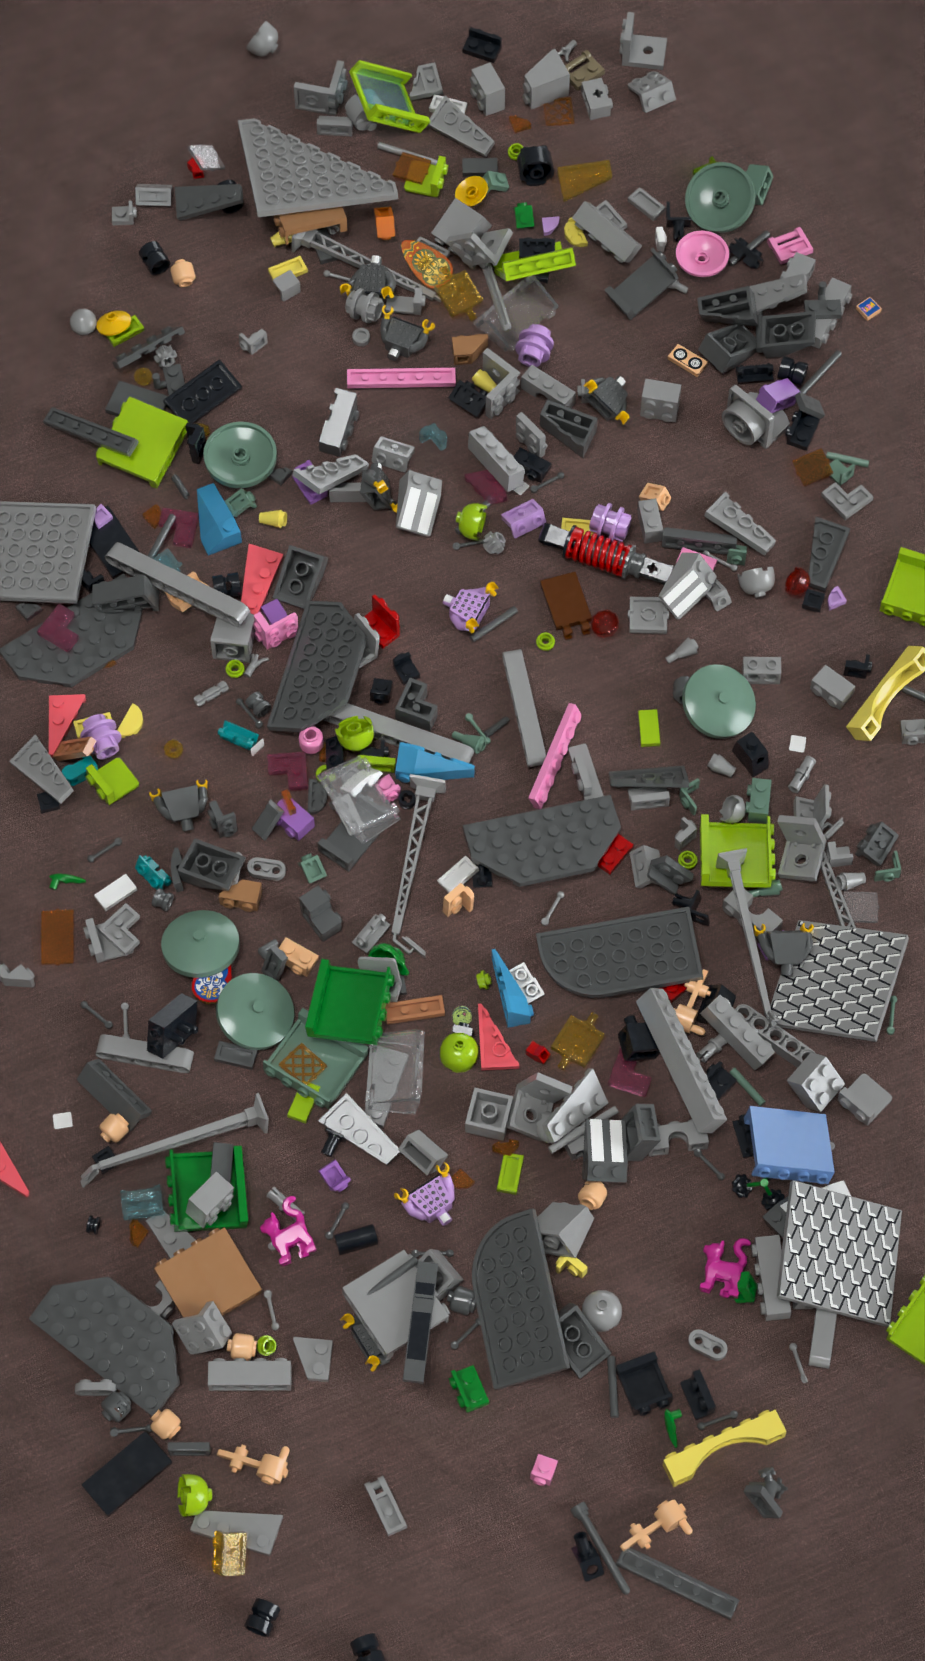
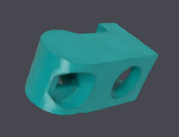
M89 755L88 757H82V760L73 765L65 766L62 769V774L71 786H75L87 780L85 777L87 776L86 767L91 764L96 770H98V767L92 756Z

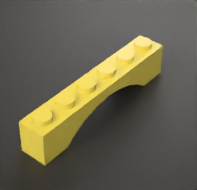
M908 646L848 723L846 728L855 740L871 741L881 728L883 714L891 700L905 685L925 671V648L923 646Z
M765 1410L753 1420L751 1418L743 1420L739 1423L740 1426L732 1428V1426L727 1427L721 1431L722 1434L715 1437L714 1435L707 1436L700 1444L695 1445V1443L686 1446L684 1451L680 1453L672 1452L666 1455V1459L663 1460V1467L672 1486L676 1487L691 1480L701 1463L709 1455L722 1447L743 1442L769 1445L784 1438L787 1431L776 1410L771 1412Z

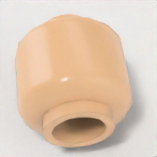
M184 259L175 261V264L170 269L173 282L179 285V287L190 286L196 278L192 263Z
M119 1113L116 1115L109 1114L99 1125L102 1131L100 1136L108 1143L110 1141L118 1143L128 1133L129 1123Z
M586 1181L578 1193L580 1204L585 1205L589 1210L600 1208L607 1197V1189L601 1181Z
M236 1333L233 1339H228L227 1351L230 1352L232 1359L243 1358L246 1361H250L252 1357H255L257 1341L254 1340L253 1335Z
M165 1409L162 1412L158 1410L150 1418L153 1421L150 1426L151 1429L161 1439L169 1438L171 1440L181 1429L179 1426L181 1420L170 1409Z

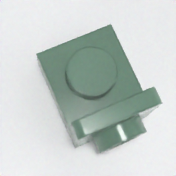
M242 488L225 500L226 505L235 517L250 506L254 509L257 507L255 503L256 498L251 491L247 492Z
M309 853L301 857L302 861L298 862V865L301 866L308 884L327 876L318 855L312 856Z

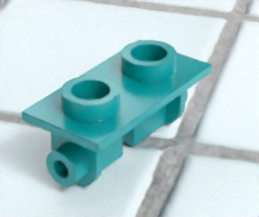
M226 720L224 721L223 728L220 727L218 730L219 738L250 751L256 745L259 734Z
M140 855L138 857L135 869L156 890L158 888L163 889L164 885L169 886L172 883L171 877L163 869L156 871L159 869V865L150 856L145 855L142 857Z

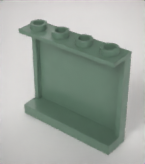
M302 1008L298 1013V1020L268 1061H263V1070L268 1076L281 1080L284 1086L296 1089L301 1096L305 1098L310 1096L314 1099V1103L317 1106L330 1109L367 1058L368 1047L362 1043L308 1037L305 1025L309 1011ZM302 1080L320 1086L319 1092L302 1083Z

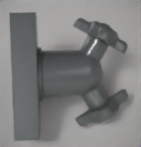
M773 1467L763 1468L758 1473L765 1481L749 1482V1485H746L744 1493L763 1518H780L783 1511L775 1502L774 1497L776 1495V1498L780 1499L781 1494L787 1491L788 1487L782 1483L781 1478H778L777 1481L773 1479L772 1475L776 1474Z

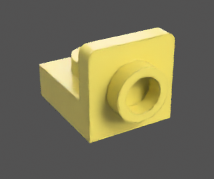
M560 1256L555 1263L558 1274L566 1266L568 1271L575 1277L578 1275L582 1279L587 1274L588 1267L577 1257Z

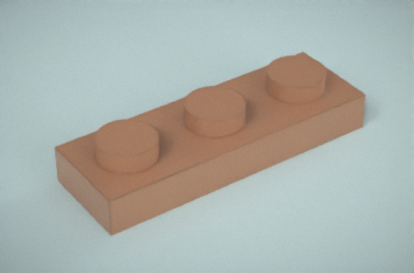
M92 737L61 741L53 757L57 761L88 757L94 750L93 746L96 740Z
M442 995L386 1004L385 1007L387 1009V1025L445 1016Z

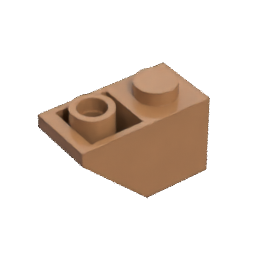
M488 334L452 337L454 365L472 364L488 347Z
M242 879L237 884L232 885L229 891L224 890L219 893L220 905L226 908H241L246 912L258 911L263 891L262 883Z

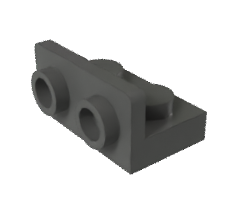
M882 821L871 824L867 828V835L858 843V849L855 853L856 856H865L876 866H880L899 836Z
M667 855L652 859L647 873L648 878L671 894H676L679 884L692 881L694 876L692 872Z

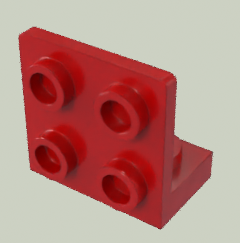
M374 594L372 596V611L364 617L368 620L369 626L378 632L380 636L379 646L384 649L400 636V617L395 610L391 611L387 607V603L383 598H379Z

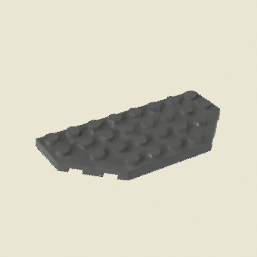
M122 574V575H120L119 577L115 578L114 580H117L118 578H127V577L125 576V574ZM91 593L1 647L0 655L19 680H35L38 683L50 685L55 683L71 688L134 650L136 635L144 608H141V612H135L134 608L124 609L123 612L100 613L92 605Z
M306 602L267 724V728L270 731L301 732L314 726L348 703L368 639L341 602Z
M611 795L466 824L463 825L462 830L473 863L481 864L489 868L490 872L502 878L504 876L513 881V884L521 887L593 872L601 858L604 857L610 848L614 838L621 831V825Z
M111 1277L53 1285L29 1317L33 1323L104 1379L112 1380V1383L116 1384L118 1390L122 1391L151 1416L162 1409L180 1384L176 1366V1349L173 1342V1326Z

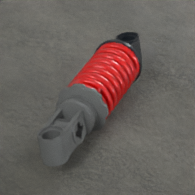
M544 523L538 538V542L563 550L562 558L564 559L572 558L573 561L579 560L582 564L586 563V565L599 568L602 571L612 572V574L620 576L622 579L631 574L637 579L641 576L665 585L675 567L649 559L647 554L637 553L635 545L625 546L623 542H620L617 547V540H613L611 543V539L608 537L604 541L603 535L598 537L597 533H593L591 536L590 531H586L584 534V529L573 525L571 530L567 531L552 524ZM653 567H656V571L650 573L649 569H653Z

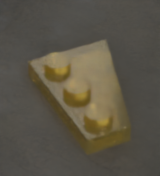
M609 160L557 167L563 202L612 179Z

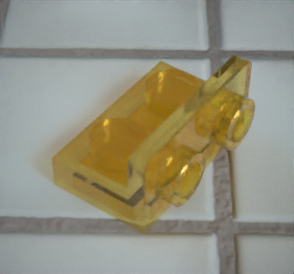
M215 1531V1537L212 1542L214 1548L212 1568L214 1573L220 1576L245 1575L246 1532Z

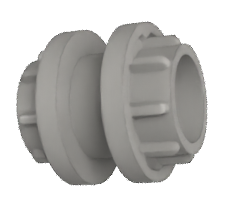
M359 288L357 291H351L345 304L346 312L350 314V317L357 320L361 316L362 321L368 324L372 321H377L382 314V307L384 306V302L379 298V294L371 292L368 295L365 293L366 290Z

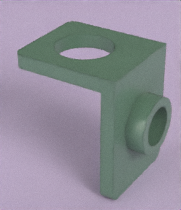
M835 459L824 468V471H827L825 469L829 467V476L841 486L854 475L855 465L852 464L846 468L838 459Z
M736 545V549H728L727 563L745 566L747 546Z
M698 778L689 783V788H680L679 794L683 807L685 809L688 808L693 816L697 812V806L688 794L699 788L700 780Z
M897 850L893 851L892 855L894 868L875 871L874 881L883 880L888 882L900 877L901 865Z

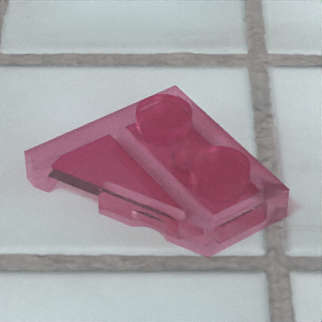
M488 470L465 474V481L467 483L470 482L474 486V490L479 495H482L488 503L494 504L507 501L504 487Z

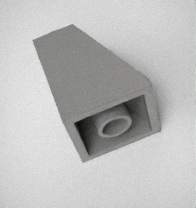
M552 49L524 76V94L522 96L525 104H528L531 110L569 96L570 74L556 49Z
M455 198L431 233L436 237L434 240L443 246L444 243L448 245L446 241L450 236L474 232L480 239L492 225L478 212ZM449 246L448 250L457 255Z
M249 613L239 627L216 618L210 640L213 659L239 660L240 662L250 663L255 632L253 614Z
M552 1202L537 1217L545 1254L576 1258L594 1220L588 1207L582 1204L571 1205L566 1202Z

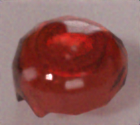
M795 567V571L791 572L786 578L785 591L792 595H800L808 589L810 576L804 569Z
M608 609L597 612L591 620L592 630L596 635L603 638L613 636L619 628L617 614Z

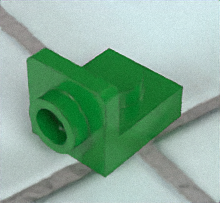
M749 1271L741 1272L740 1280L737 1283L739 1295L734 1300L736 1303L754 1302L757 1284Z

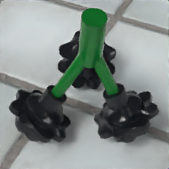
M737 1174L735 1180L732 1181V1191L737 1194L738 1198L748 1197L752 1187H764L766 1192L763 1194L761 1204L765 1205L766 1210L771 1209L785 1198L780 1189L773 1190L767 1186L768 1180L773 1178H763L760 1182H752L747 1178L746 1174Z

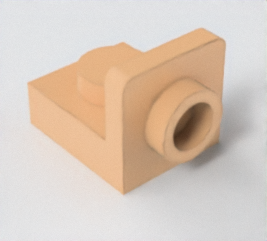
M647 483L639 495L641 501L656 498L660 511H664L671 500V496L665 486Z

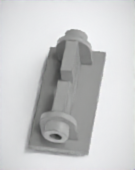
M375 914L352 941V944L368 953L391 924L385 921L386 917L383 914Z

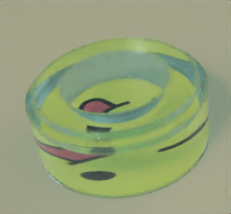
M459 1006L454 1009L452 1020L456 1025H459V1022L470 1024L472 1013L469 1008Z

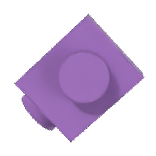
M335 1159L318 1170L331 1191L340 1192L347 1188V1183L351 1181L350 1177L346 1176Z

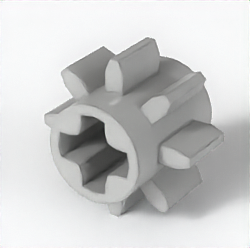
M162 345L155 350L157 355L154 356V359L160 367H170L175 363L174 358L177 357V354L171 345Z
M490 531L484 536L483 547L488 553L494 554L496 552L499 554L504 550L503 547L506 540L501 533H492Z

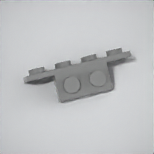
M581 744L569 747L568 752L572 761V772L577 776V787L579 791H582L584 800L602 797L603 793L587 745Z

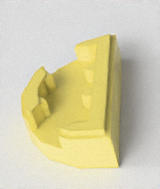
M572 217L569 218L564 227V235L567 241L578 247L588 246L583 231L575 225L576 221Z
M132 703L117 731L120 732L121 738H126L125 736H131L132 734L135 735L142 728L143 716L138 706Z

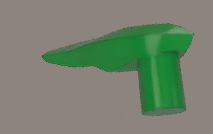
M58 873L49 875L52 879L49 888L52 890L57 889L59 882L86 883L85 879L73 875Z
M666 1409L664 1416L666 1430L672 1444L677 1448L678 1443L674 1419L682 1417L680 1409L672 1412Z

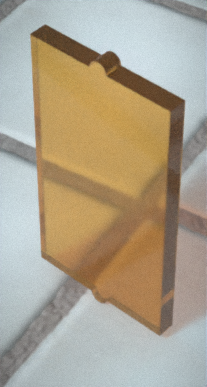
M57 908L51 911H41V965L56 964V966H59L60 964H74V910H59Z

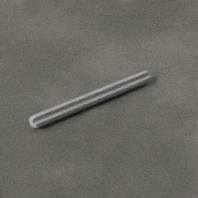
M488 263L487 267L482 268L502 330L506 331L511 329L512 326L491 263Z

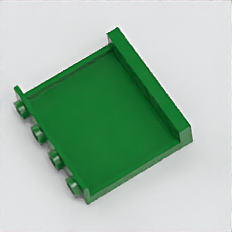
M321 959L305 1025L307 1036L377 1045L378 1038H382L383 1034L382 1021H385L387 1016V1009L385 1007L386 1004L390 1003L391 999L390 986L393 987L395 981L391 968L387 967L386 972L337 967L331 966L328 959Z
M242 1146L233 1147L230 1184L234 1187L232 1204L225 1212L221 1211L217 1215V1220L211 1226L208 1224L204 1229L186 1214L189 1198L210 1178L212 1152L173 1154V1149L169 1150V1156L165 1157V1166L170 1171V1175H167V1188L171 1187V1194H168V1205L172 1206L173 1213H170V1226L174 1225V1232L205 1231L216 1228L221 1230L224 1227L225 1229L247 1228L248 1212Z

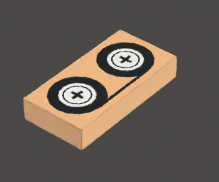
M679 344L668 355L669 361L696 377L700 375L708 364V361Z

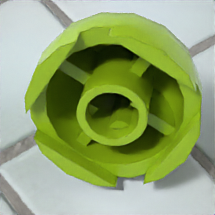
M471 503L466 505L462 512L458 511L456 522L459 523V531L464 537L475 541L479 540L480 537H477V533H482L486 513L483 512V509H487V505Z
M352 716L341 721L338 724L339 728L335 729L340 745L351 751H361L368 747L374 737V728L370 718L363 716L364 719H358V716Z
M464 1033L448 1035L440 1047V1060L443 1066L456 1073L472 1069L479 1058L478 1045L475 1039Z
M182 1474V1477L179 1478L177 1496L178 1498L180 1497L182 1505H178L180 1515L182 1517L198 1515L206 1509L208 1501L212 1500V1489L208 1488L206 1481L202 1477L194 1474Z

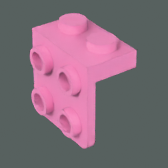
M258 612L254 615V636L258 642L263 643L267 650L271 647H277L287 638L290 639L296 636L299 627L298 616L294 612L269 625L261 612Z

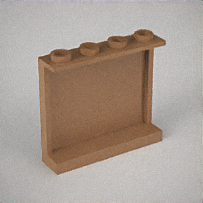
M342 207L274 215L275 226H279L280 238H284L286 244H289L288 235L338 225L340 232L347 231V217Z
M225 1227L221 1230L219 1228L212 1230L208 1234L209 1237L204 1240L199 1238L191 1243L190 1248L186 1250L182 1248L176 1251L171 1259L167 1260L164 1258L155 1264L157 1267L154 1268V1273L158 1275L182 1318L198 1315L204 1305L210 1301H214L223 1316L261 1294V1287Z

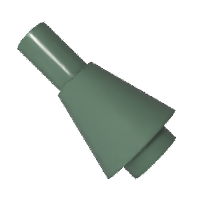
M457 731L452 733V738L470 746L476 754L485 749L486 741H484V736L464 735Z
M778 879L772 880L771 888L758 887L748 892L754 898L760 895H780L779 891L783 889Z

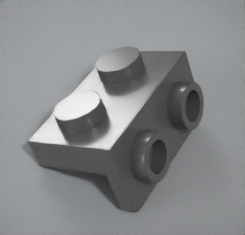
M217 801L209 802L210 810L207 812L212 830L216 829L220 838L232 836L238 831L235 813L232 812L223 816Z

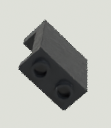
M655 1351L616 1365L617 1376L634 1416L638 1414L644 1416L650 1413L651 1409L657 1407L663 1409L669 1406L673 1400V1395L669 1392L658 1366V1358Z

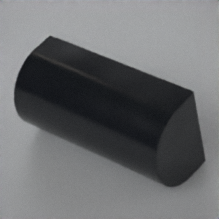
M373 1224L334 1235L339 1255L378 1245Z

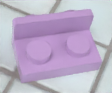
M534 499L501 514L502 520L511 528L514 538L520 537L546 523L543 508Z

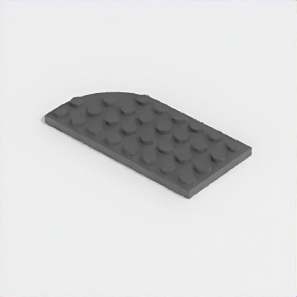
M689 907L536 933L541 962L547 974L560 987L579 996L590 998L609 997L648 990L650 988L703 980Z
M528 1209L508 1216L495 1224L482 1239L473 1261V1291L495 1390L570 1368L536 1209Z

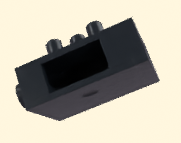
M181 993L148 1020V1052L163 1059L177 1046L183 1045L189 1036L198 1032V1027L196 1026L197 1000Z

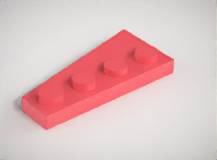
M249 544L241 602L248 606L251 614L255 615L261 612V606L265 603L284 556L282 553Z

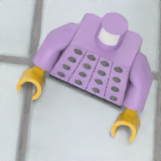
M490 582L486 587L461 589L456 598L448 594L445 596L443 605L450 607L449 617L457 630L475 633L490 606L489 595L492 597L497 595L495 589L499 587L494 582Z
M444 1162L445 1169L443 1171H440L439 1165H436V1170L442 1174L441 1178L438 1174L410 1193L406 1189L400 1188L403 1192L401 1198L397 1193H394L395 1199L402 1201V1206L411 1217L421 1221L426 1220L428 1223L438 1219L442 1226L452 1221L448 1211L452 1209L455 1193L453 1181L448 1173L449 1165Z

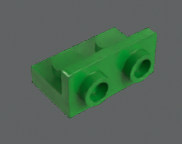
M474 1365L457 1372L455 1369L451 1371V1378L448 1379L452 1389H456L459 1394L456 1398L460 1408L464 1407L466 1413L489 1404L488 1397Z

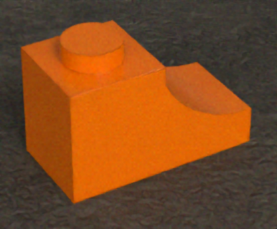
M374 208L377 238L389 240L391 237H395L392 208Z

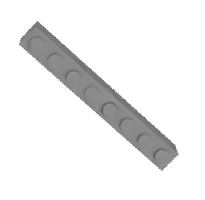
M650 988L636 1003L698 1132L713 1133L727 1121L724 1110L717 1100L716 1093L700 1065V1060L684 1032V1027L680 1023L664 989Z

